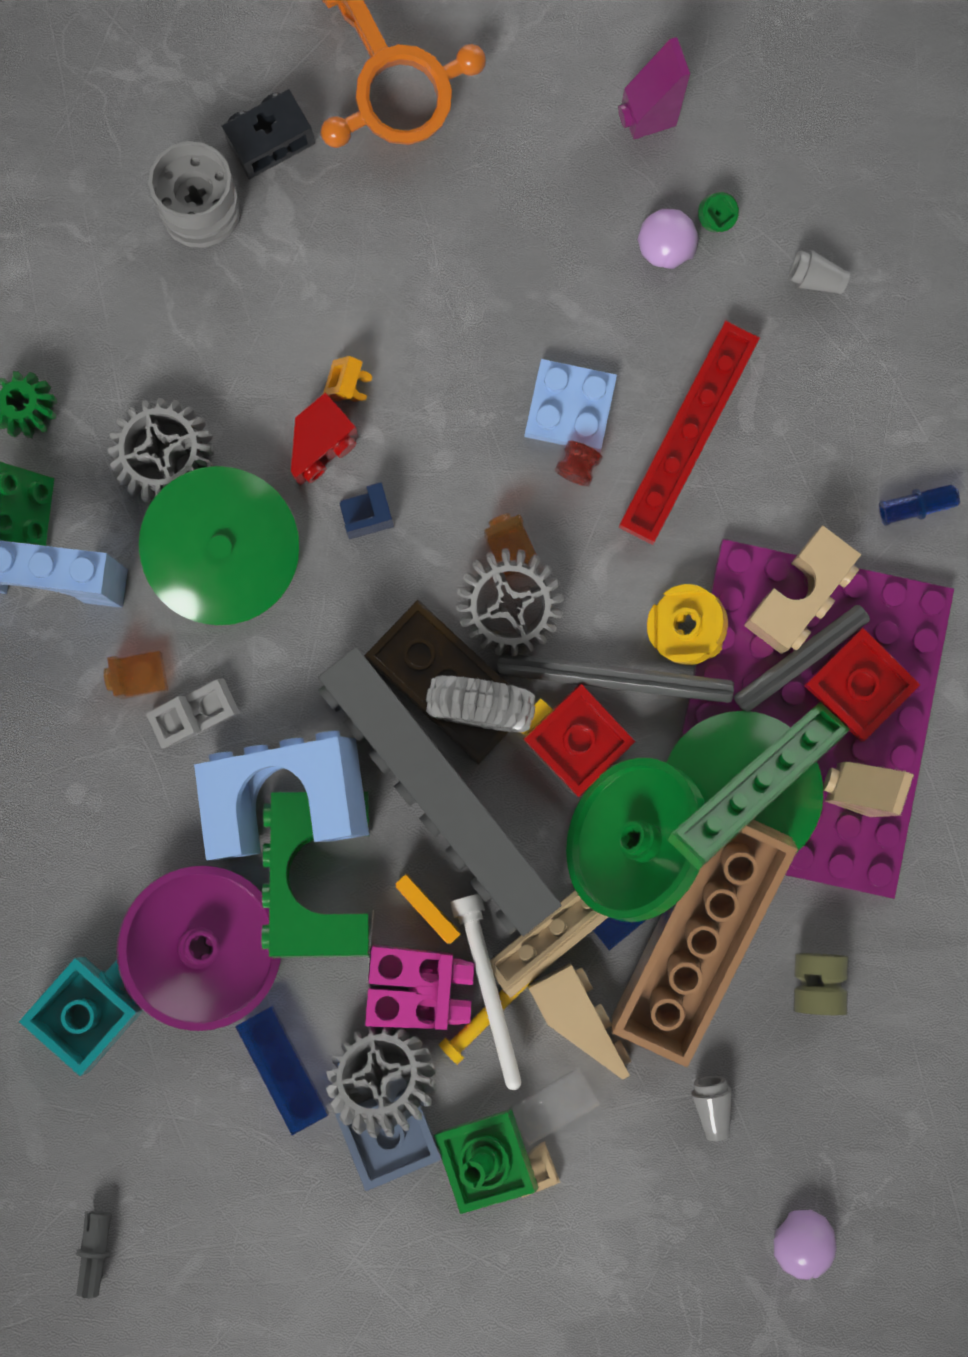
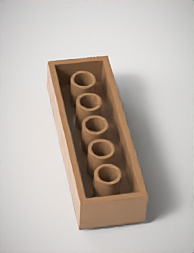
M753 820L700 869L695 881L686 894L674 906L662 913L612 1014L613 1034L688 1068L798 850L792 837Z

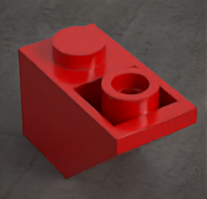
M326 392L295 417L291 474L299 486L306 481L313 483L319 479L327 470L325 465L336 456L338 458L346 456L357 444L355 440L359 435L356 426Z

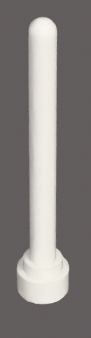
M479 894L463 897L450 902L453 916L459 919L460 925L464 924L505 1084L509 1089L516 1090L521 1086L522 1081L480 920L483 919L481 911L485 910L483 900Z

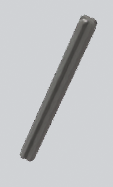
M507 653L499 655L497 672L500 675L582 684L726 703L732 701L734 692L733 681L524 655L512 656Z

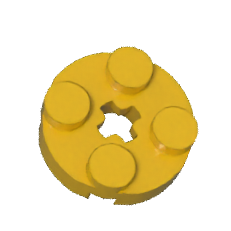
M693 584L674 586L663 593L665 596L660 599L657 605L654 604L647 619V633L654 648L664 657L680 665L698 664L704 662L709 657L718 655L722 650L723 641L728 630L727 613L719 598L704 588ZM687 615H691L692 620L696 621L695 628L689 634L678 629L679 623L685 622Z

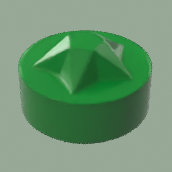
M725 192L707 195L701 201L698 208V218L701 225L706 230L714 233L731 229L739 216L736 200Z

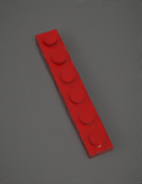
M725 320L618 528L651 545L655 543L760 337Z

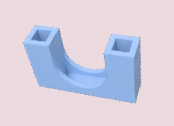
M0 541V593L7 594L8 585L23 586L67 594L87 604L123 608L128 569L109 554Z
M326 731L315 734L316 741L304 743L303 738L285 739L279 741L280 748L268 750V745L250 746L244 748V755L233 757V752L214 753L209 755V762L194 764L206 861L227 860L261 854L256 818L257 796L265 780L276 771L284 768L294 773L306 789L314 842L338 841L369 835L356 738L340 737V731Z

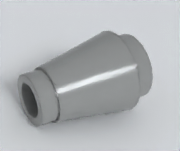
M800 250L792 262L788 280L796 283L797 288L830 293L835 292L841 295L847 287L850 272L843 270L812 250H809L807 253Z
M707 1076L694 1081V1090L691 1092L706 1139L709 1141H721L730 1137L732 1088L727 1086L726 1078L721 1076Z

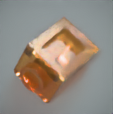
M505 513L488 522L490 527L484 530V537L495 556L496 562L503 561L501 553L504 548L509 550L510 560L516 561L518 550H524V563L528 564L532 556L537 555L523 526L524 521L521 514L511 517L510 513ZM515 571L504 572L506 577L518 573Z
M155 651L123 658L117 656L107 657L109 667L104 668V681L107 690L113 691L115 697L128 699L169 691L162 652Z

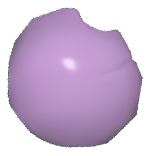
M665 208L654 212L644 220L637 240L642 256L653 266L674 269L694 257L699 237L692 219L680 210Z
M813 1210L792 1211L779 1228L775 1230L774 1257L783 1271L797 1279L809 1280L819 1277L830 1268L835 1258L837 1246L834 1229L826 1217Z

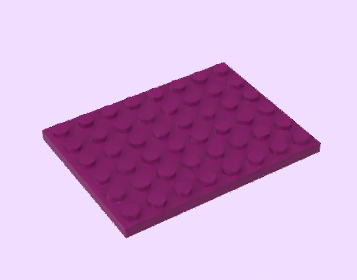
M725 539L721 541L710 593L719 598L726 610L728 630L720 653L715 657H709L704 662L695 664L693 676L733 681V699L731 702L726 703L688 698L680 738L692 727L707 718L725 712L742 711L736 704L734 696L795 651L790 647L789 650L780 654L746 628L744 624L766 595L773 589L793 600H800L806 597L808 592L807 578L803 572L791 564L797 555ZM859 568L857 574L845 588L838 585L830 595L835 602L821 619L814 616L806 626L811 633L804 643L855 605H860L870 617V621L862 628L921 684L864 742H860L848 731L838 743L817 761L823 785L829 769H836L837 764L842 762L905 771L914 775L901 815L868 817L825 802L828 792L823 790V805L817 826L806 844L795 854L785 874L786 876L895 899L954 594L953 588ZM858 631L750 712L771 716L791 728L820 702L804 684Z

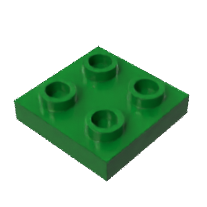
M0 462V541L46 546L55 478Z
M512 1109L443 1129L434 1134L460 1214L529 1195L539 1189Z

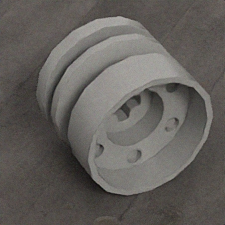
M186 141L171 145L157 156L150 168L148 185L164 228L173 239L188 247L205 248L219 244L230 236L239 222L241 206L228 163L219 151L205 143Z

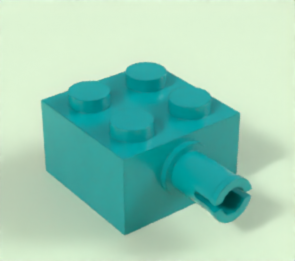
M78 957L67 966L19 1020V1023L77 1075L83 1076L96 1066L143 1010L125 993L126 990L119 973L117 959L105 972L98 969L86 957Z

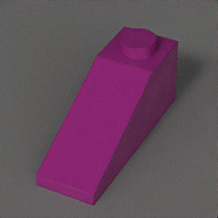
M677 37L669 39L624 88L622 104L618 105V113L622 126L624 128L629 127L633 140L677 126L690 77V71Z

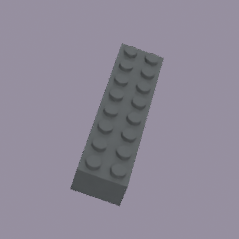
M357 647L353 648L318 676L324 685L318 690L319 693L336 712L341 709L345 711L349 718L343 723L360 743L367 739L374 750L369 753V756L379 769L385 774L390 771L395 774L399 780L394 785L395 789L408 805L411 806L417 802L425 812L419 817L421 822L433 837H437L441 833L448 841L450 846L445 849V852L459 869L466 865L474 874L475 878L470 883L481 898L486 902L492 897L501 908L495 914L510 934L518 930L524 937L562 906Z

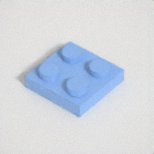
M541 359L525 437L600 453L617 375Z

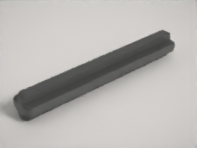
M855 605L801 645L797 651H793L734 696L736 704L742 711H751L870 621L867 612L860 605Z

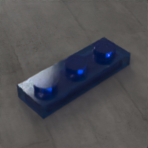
M273 1005L235 1026L291 1135L300 1132L329 1115L326 1105Z

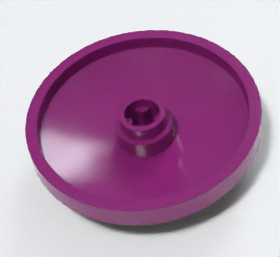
M213 866L181 868L159 877L145 887L127 909L117 938L116 951L119 973L133 1001L155 1020L167 1026L189 1031H206L222 1028L233 1024L253 1011L271 989L281 958L269 957V949H262V925L269 924V908H263L262 892L244 877L232 871Z

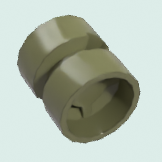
M796 953L794 976L800 980V985L794 988V1011L814 1015H847L848 991L842 988V982L848 979V956ZM821 975L824 984H818Z

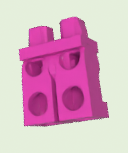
M373 944L369 984L405 986L408 989L369 985L365 1026L447 1030L448 1024L470 1023L471 1000L450 998L451 983L473 985L474 962L453 958V954L449 952L415 950Z

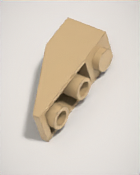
M568 963L528 986L548 1026L621 1079L630 1076L625 1065L632 1061L620 1040L615 1043L611 1041L606 1029L612 1026V1023L602 1004L594 1007L590 1001L587 992L591 991L593 987L582 967L575 971L571 963Z

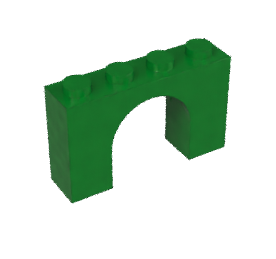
M271 792V803H264L263 808L264 827H270V843L263 844V867H270V884H263L262 888L263 908H269V924L262 925V949H269V957L271 958L369 957V914H319L304 908L294 897L290 886L292 862L305 845L314 841L307 792ZM363 792L369 835L367 836H370V797L368 792Z

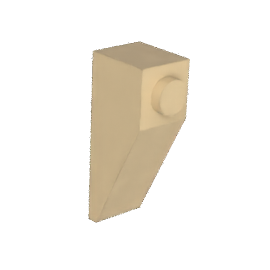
M851 762L838 763L836 769H829L825 778L823 790L828 792L825 802L868 817L901 815L914 774Z

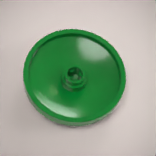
M212 466L192 470L177 477L156 495L142 521L139 535V555L143 572L149 585L160 600L170 609L195 622L208 625H231L259 616L282 597L288 589L297 568L299 535L290 508L271 485L256 475L241 469Z
M733 711L718 714L703 720L688 730L672 748L666 763L687 774L700 790L704 802L707 803L787 732L790 727L778 719L757 712ZM816 762L754 819L792 837L798 849L797 852L806 844L814 832L822 810L823 782L818 763Z
M634 758L609 768L586 790L571 819L566 844V860L570 879L576 892L591 909L616 920L639 922L666 912L689 890L700 870H697L667 840L679 826L705 804L700 790L687 774L658 759Z

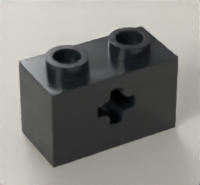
M290 89L282 93L276 92L268 95L262 100L260 105L249 111H239L233 114L226 123L221 125L229 146L249 180L315 144L312 127ZM268 129L271 133L266 134L264 130Z

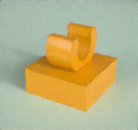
M351 356L335 359L332 362L323 394L326 392L334 402L347 399L353 402L366 400L367 395L357 391L356 383L357 380L364 383L370 382L373 377L367 371H360L363 363L361 360Z

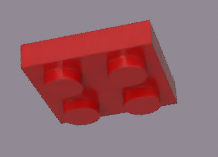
M864 628L860 629L804 684L823 705L850 729L849 731L860 742H864L921 685Z
M582 684L575 687L522 738L577 797L636 742Z

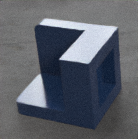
M382 482L366 486L368 490L366 494L340 501L339 505L349 540L394 527Z

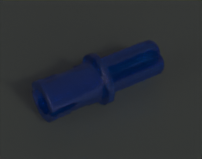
M952 484L922 492L919 489H914L910 495L880 501L879 514L885 526L915 517L923 520L926 518V514L957 507L960 504V494L958 488Z

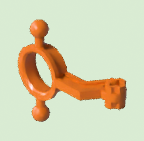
M322 0L328 9L335 5L338 6L345 21L356 29L370 56V59L366 61L357 78L356 103L359 111L344 119L333 116L325 120L321 126L322 140L330 147H343L349 142L351 133L365 125L369 127L373 134L389 143L411 145L429 139L442 127L450 112L452 88L449 80L461 74L474 76L483 71L486 65L484 51L474 44L464 45L459 49L455 60L442 66L435 56L418 46L398 44L388 47L364 0ZM396 65L413 66L425 73L433 83L437 96L436 109L432 117L421 127L408 131L393 129L384 124L374 113L369 99L370 87L376 76L386 68Z

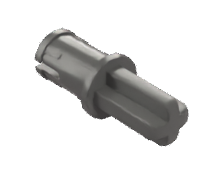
M104 1211L85 1212L81 1249H78L76 1255L81 1257L77 1285L78 1297L91 1299L97 1298L99 1295L103 1260L110 1256V1252L107 1251V1240L112 1217L111 1213Z

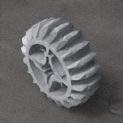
M158 397L155 408H152L147 400H143L141 404L143 411L140 413L133 407H128V414L132 418L128 422L122 418L117 419L116 423L122 428V432L110 433V438L118 443V445L107 448V453L111 457L116 458L109 464L110 468L114 472H120L116 480L121 485L129 484L127 491L132 496L141 492V498L145 502H150L154 495H157L177 477L192 470L213 466L209 460L204 458L215 454L214 447L206 444L213 439L212 433L209 430H203L206 422L202 417L194 418L195 411L192 407L188 406L182 410V405L178 400H173L168 409L163 398ZM159 424H174L182 427L189 434L181 437L178 434L164 435ZM146 430L147 437L145 442L139 447L134 448L137 439ZM158 438L167 447L164 449L165 456H163L165 464L157 456L159 453L158 447L160 446ZM191 449L187 463L177 473V461L180 457L187 455L188 450ZM142 465L145 468L158 467L164 479L143 477L136 472L135 468Z
M504 548L501 553L503 561L496 562L494 554L489 552L486 554L487 561L490 564L487 568H484L478 560L473 562L474 569L479 573L477 577L471 573H464L463 580L472 586L471 588H458L457 594L468 598V601L457 603L456 608L459 612H470V614L460 619V624L462 627L475 625L468 633V637L471 640L476 639L481 634L484 635L480 643L482 649L486 650L491 642L495 641L496 655H502L504 644L510 645L511 655L517 656V644L524 643L526 651L530 653L534 650L530 639L536 637L539 643L545 644L547 639L541 630L543 628L550 632L557 630V626L548 619L549 617H562V610L552 607V604L563 602L564 596L561 593H550V591L560 586V581L558 578L545 581V578L551 574L552 568L546 565L537 571L536 568L540 562L539 556H532L528 564L524 563V550L519 549L516 554V561L510 560L509 550ZM515 571L531 577L537 584L531 587L528 585L521 588L513 587L507 581L504 572ZM493 577L497 587V595L493 600L486 603L485 607L477 610L478 594L486 581ZM502 585L505 586L507 593L511 594L513 599L519 597L521 599V602H516L518 619H515L513 612L507 606H499V602L504 603ZM542 596L540 613L536 620L527 627L523 618V611L527 605L535 602V598ZM499 617L506 618L512 623L516 632L497 631L488 626L483 620L488 618L493 620Z
M443 675L431 680L430 689H428L426 697V711L433 718L470 727L517 733L530 729L536 706H534L535 696L526 689L493 681Z
M370 1026L368 1036L363 1038L360 1032L354 1033L356 1042L352 1046L346 1042H341V1048L345 1052L343 1056H332V1062L337 1069L326 1071L328 1080L332 1082L331 1085L326 1087L327 1095L333 1098L330 1106L335 1113H341L340 1121L345 1126L352 1124V1129L358 1134H362L367 1129L371 1137L377 1138L381 1128H383L388 1137H393L395 1125L399 1124L404 1131H408L409 1123L407 1119L410 1116L417 1120H422L423 1115L418 1107L420 1105L431 1106L432 1100L426 1093L436 1090V1083L430 1078L436 1074V1068L433 1063H429L432 1057L429 1050L421 1048L422 1042L417 1036L409 1039L410 1035L406 1029L401 1028L395 1034L392 1027H384L382 1033L379 1034L376 1027ZM384 1054L400 1055L409 1060L410 1064L401 1066L400 1063L389 1064L384 1058ZM367 1062L366 1067L358 1072L362 1065ZM382 1069L386 1076L382 1078V1085H380V1091L376 1085H379L381 1082L380 1077H382ZM406 1089L403 1095L395 1101L397 1094L401 1090ZM362 1095L363 1098L374 1097L379 1108L368 1109L361 1107L354 1102L353 1097Z

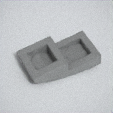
M224 678L216 679L186 696H178L146 713L161 749L181 743L240 714Z

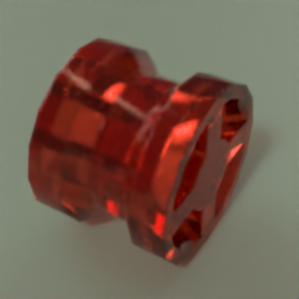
M570 440L564 448L566 455L562 461L557 463L555 472L568 481L588 487L593 480V468L600 465L603 456L595 449L583 443Z

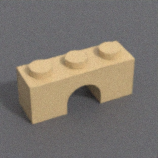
M822 525L791 563L803 572L807 578L808 592L806 597L800 600H793L773 589L766 595L744 626L780 654L789 650L790 647L797 651L811 633L806 626L814 616L821 619L835 602L830 595L836 587L841 585L845 588L859 571V568L854 564L861 554Z

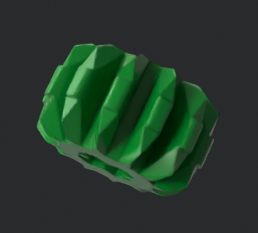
M13 371L11 382L0 378V385L3 387L0 390V429L7 428V433L14 438H17L21 432L25 437L33 438L35 427L42 432H47V426L43 421L45 418L50 420L56 419V414L49 408L57 404V398L53 394H49L51 386L45 380L39 381L38 376L33 372H29L23 378L19 371ZM27 399L29 403H23L26 408L19 411L17 409L18 405L22 407L23 405L20 402Z

